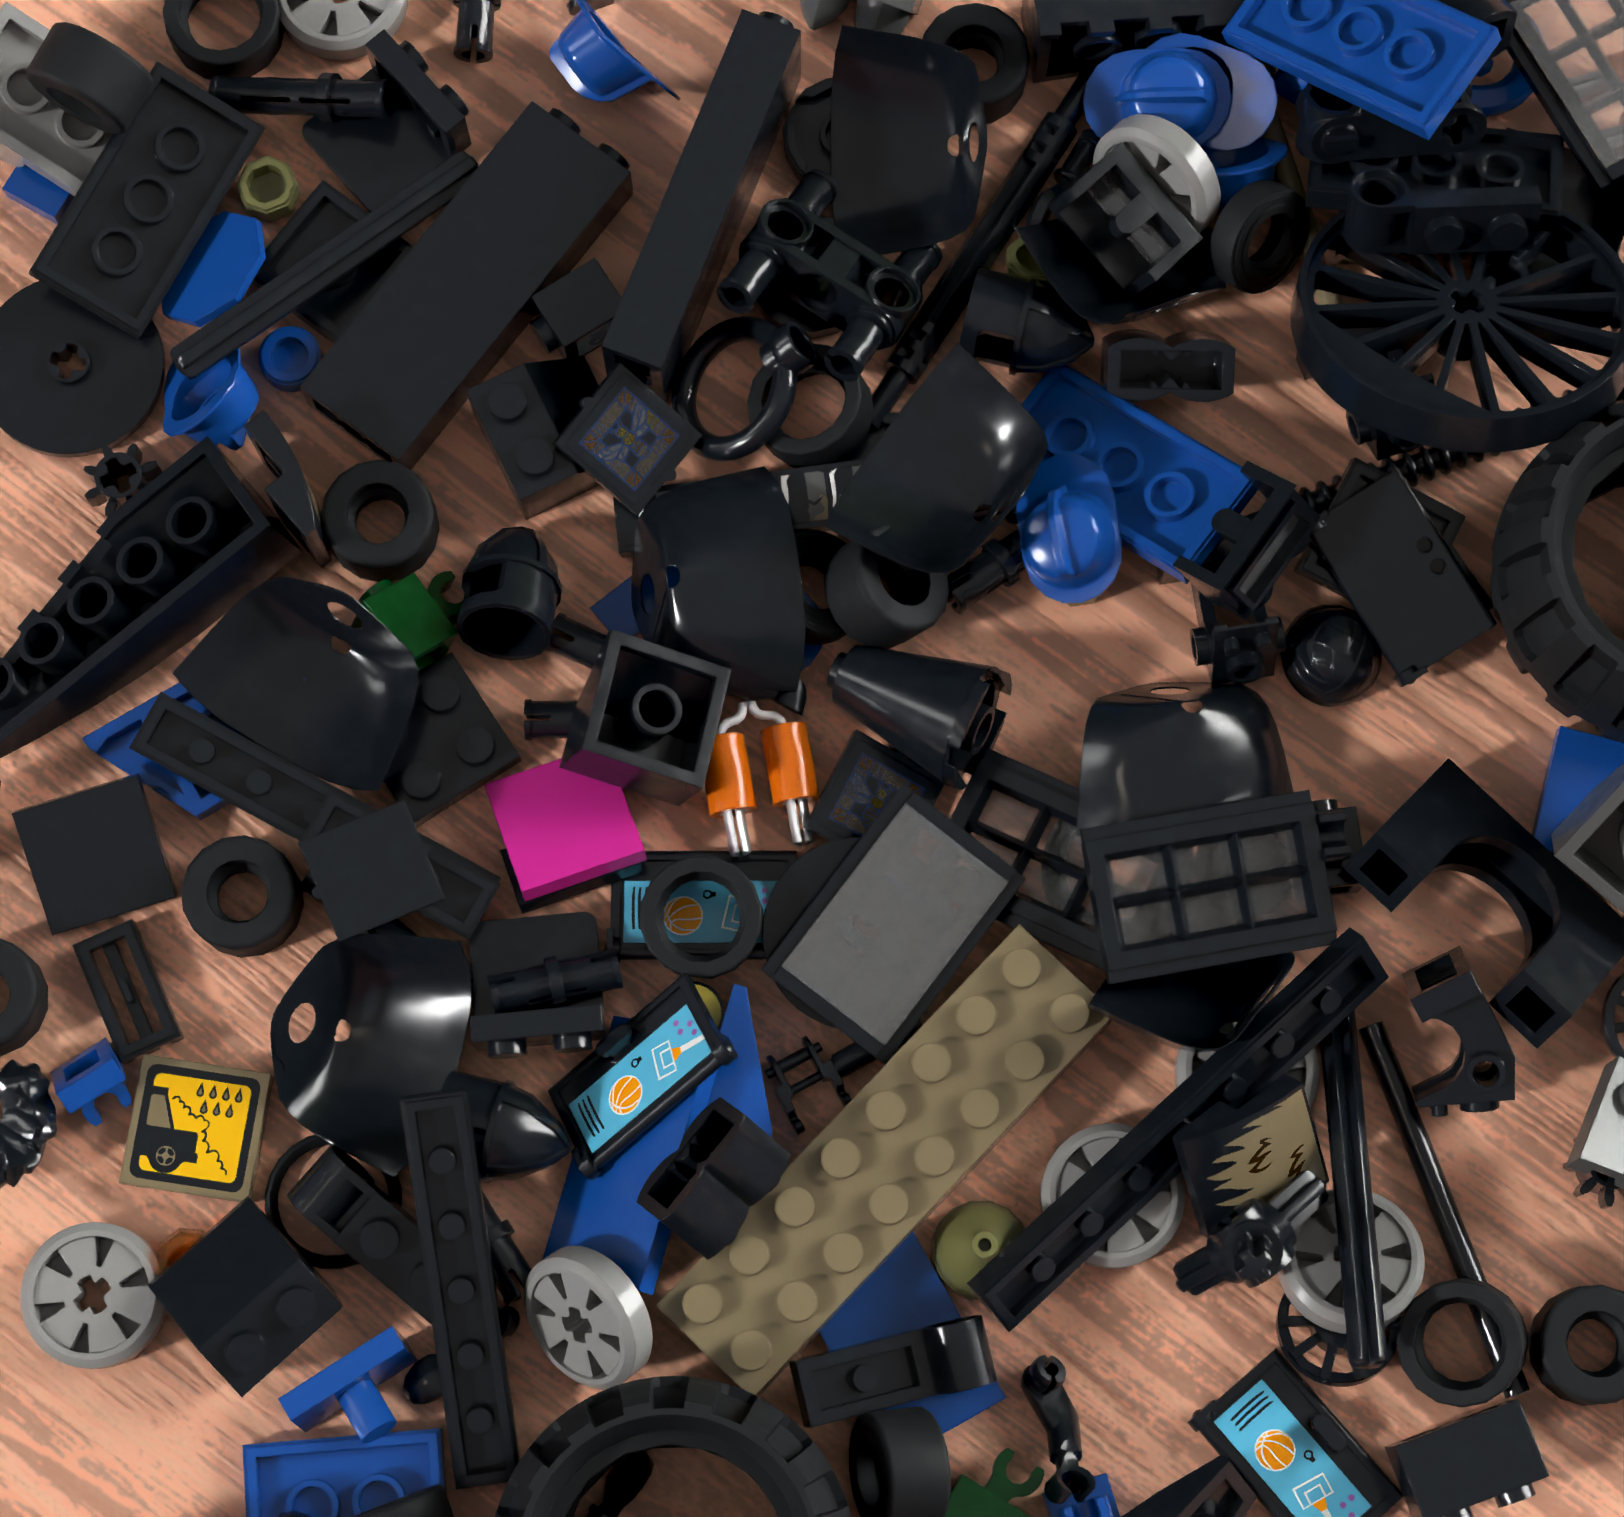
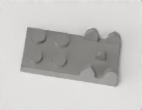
M5 1L0 9V159L14 167L26 165L75 196L112 134L90 126L63 111L31 85L27 79V68L50 30Z

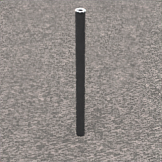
M1383 1021L1366 1026L1358 1031L1458 1279L1467 1278L1487 1282ZM1468 1304L1494 1368L1500 1358L1502 1347L1499 1327L1489 1313L1476 1305ZM1522 1369L1513 1384L1503 1391L1505 1398L1530 1390Z

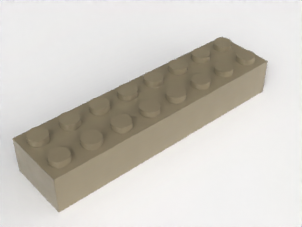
M1019 924L785 1169L777 1186L760 1201L749 1207L746 1219L735 1239L709 1260L702 1256L656 1305L657 1308L740 1389L759 1397L788 1367L789 1361L794 1360L834 1315L900 1245L918 1229L1110 1025L1111 1019L1088 1008L1095 994Z

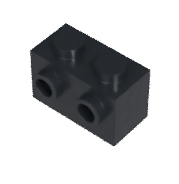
M1519 1399L1502 1402L1385 1446L1411 1517H1474L1470 1506L1493 1497L1498 1508L1522 1501L1536 1494L1532 1485L1533 1482L1549 1477Z

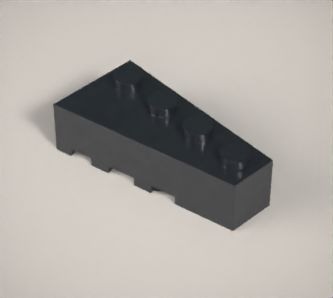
M1023 0L1020 16L1023 32L1027 38L1033 83L1077 77L1083 67L1095 70L1097 65L1113 54L1128 50L1146 49L1160 38L1178 33L1201 36L1241 51L1228 45L1221 32L1245 0Z

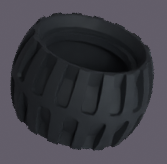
M1624 401L1608 406L1593 421H1582L1560 439L1548 443L1519 477L1503 507L1492 546L1490 587L1494 614L1502 622L1506 632V649L1522 674L1529 672L1546 691L1547 697L1545 701L1567 718L1573 715L1581 717L1596 725L1599 734L1624 741V641L1618 639L1588 606L1573 565L1575 525L1584 505L1615 488L1624 487Z
M660 1376L630 1381L592 1395L569 1409L550 1424L523 1455L509 1478L495 1517H574L580 1499L611 1466L652 1448H695L722 1457L746 1472L759 1485L776 1510L778 1517H851L842 1487L827 1459L813 1440L791 1418L772 1404L743 1389L714 1380L688 1376Z

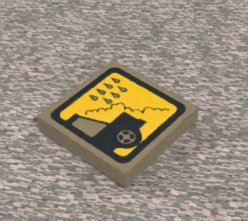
M143 1054L119 1183L234 1202H241L247 1196L252 1199L274 1076L271 1073Z

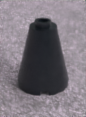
M855 645L848 654L841 652L837 655L828 673L827 686L833 689L832 700L837 706L942 783L963 790L967 787L962 779L963 774L966 772L972 775L987 748L993 750L1007 714L996 709L999 692L1001 691L1011 696L1012 681L1009 673L995 666Z

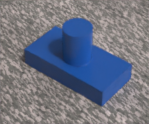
M391 1326L284 1394L278 1400L291 1422L305 1432L343 1409L362 1443H369L388 1433L397 1424L377 1386L418 1360L406 1339Z

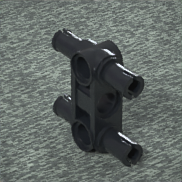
M811 169L804 173L799 184L788 198L771 200L763 206L754 227L740 243L738 263L719 284L717 295L727 309L735 313L745 314L750 312L758 297L770 285L838 328L843 333L834 346L827 351L824 357L825 366L836 378L852 382L859 378L865 365L876 351L892 347L898 342L907 323L922 303V286L932 271L939 266L943 256L939 246L933 244L902 251L894 263L827 222L820 216L826 207L834 201L838 193L837 185L827 173Z

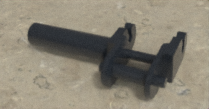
M920 1020L899 1047L903 1046L923 1026ZM804 1036L802 1037L804 1047L779 1061H776L772 1055L767 1056L766 1059L770 1068L765 1070V1074L768 1079L775 1076L780 1084L779 1087L775 1088L774 1094L793 1129L799 1135L806 1130L801 1120L798 1119L796 1110L791 1102L795 1094L821 1080L822 1082L830 1081L838 1098L845 1107L852 1099L844 1089L842 1078L877 1059L854 1042L832 1054L831 1059L822 1063L817 1054L823 1050L820 1043L817 1042L812 1045L809 1038ZM811 1060L817 1072L790 1086L784 1073Z

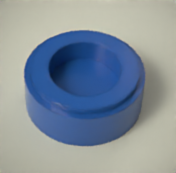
M285 326L272 331L263 340L258 354L259 365L267 381L275 388L285 392L301 391L300 385L323 358L322 351L315 337L307 330L296 326Z

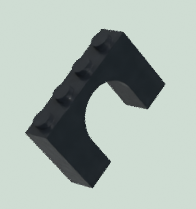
M1449 758L1343 867L1390 912L1426 876L1438 871H1457L1471 875L1499 893L1512 908L1520 922L1525 938V955L1518 970L1488 1004L1536 1048H1539L1576 1013L1624 956V919Z

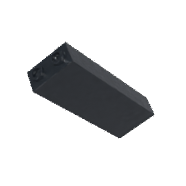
M742 9L602 344L607 375L617 363H621L666 403L673 390L679 366L692 344L801 80V30L794 28L793 24L781 15L768 11H762L758 15Z
M531 101L300 385L307 404L380 459L399 463L412 470L469 399L466 390L482 383L529 322L535 317L531 296L569 274L633 195L631 172L628 170L630 165L627 160L609 145L601 143L597 148L580 136L581 130L578 125L562 111L552 108L548 113Z

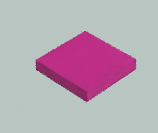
M562 758L484 784L525 902L647 860L645 849L621 787L560 768Z

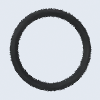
M311 1135L292 1145L278 1159L269 1175L265 1190V1214L313 1267L343 1269L357 1265L359 1263L347 1253L325 1256L303 1248L288 1234L282 1224L278 1210V1193L282 1179L289 1167L308 1151L321 1146L332 1145L317 1135ZM381 1171L386 1180L388 1196L402 1207V1188L398 1175L394 1178Z

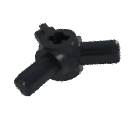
M1304 1170L1298 1173L1268 1202L1262 1199L1251 1198L1230 1210L1211 1227L1208 1232L1206 1246L1176 1262L1173 1271L1177 1277L1175 1283L1177 1288L1181 1292L1188 1291L1192 1295L1197 1296L1224 1280L1236 1284L1244 1282L1248 1288H1253L1273 1277L1296 1254L1293 1248L1296 1244V1234L1294 1231L1328 1200L1329 1195L1326 1191L1327 1186L1325 1182L1309 1170Z

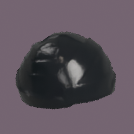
M1322 604L1306 609L1296 616L1285 631L1286 650L1285 653L1281 654L1283 670L1290 684L1304 698L1325 707L1348 705L1358 700L1373 686L1380 672L1382 653L1356 611L1342 605Z

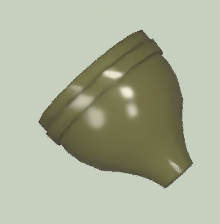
M970 1201L953 1208L938 1223L932 1238V1262L939 1278L954 1293L971 1300H980L968 1286L967 1282L1025 1229L1023 1223L1008 1208L991 1201Z

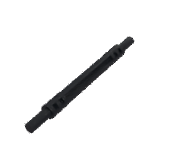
M1083 67L1055 112L1046 113L885 362L888 370L872 394L874 414L870 428L878 431L883 424L882 419L891 412L909 383H917L969 302L978 269L991 268L1015 230L1013 225L1018 226L1077 134L1075 125L1085 111L1083 98L1086 82L1094 69Z

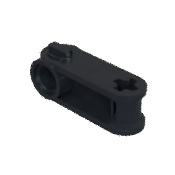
M1308 83L1298 95L1295 103L1296 113L1299 117L1295 141L1296 148L1302 156L1310 161L1328 165H1336L1347 161L1446 154L1465 151L1476 145L1486 132L1487 119L1481 108L1471 102L1472 86L1469 84L1434 134L1427 140ZM1447 126L1451 127L1453 136L1449 134Z

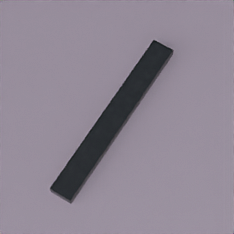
M1350 927L1255 1015L1237 1040L1211 1055L967 1282L968 1286L1001 1326L1008 1332L1015 1328L1182 1171L1172 1136L1219 1100L1237 1110L1292 1069L1389 978L1361 934Z

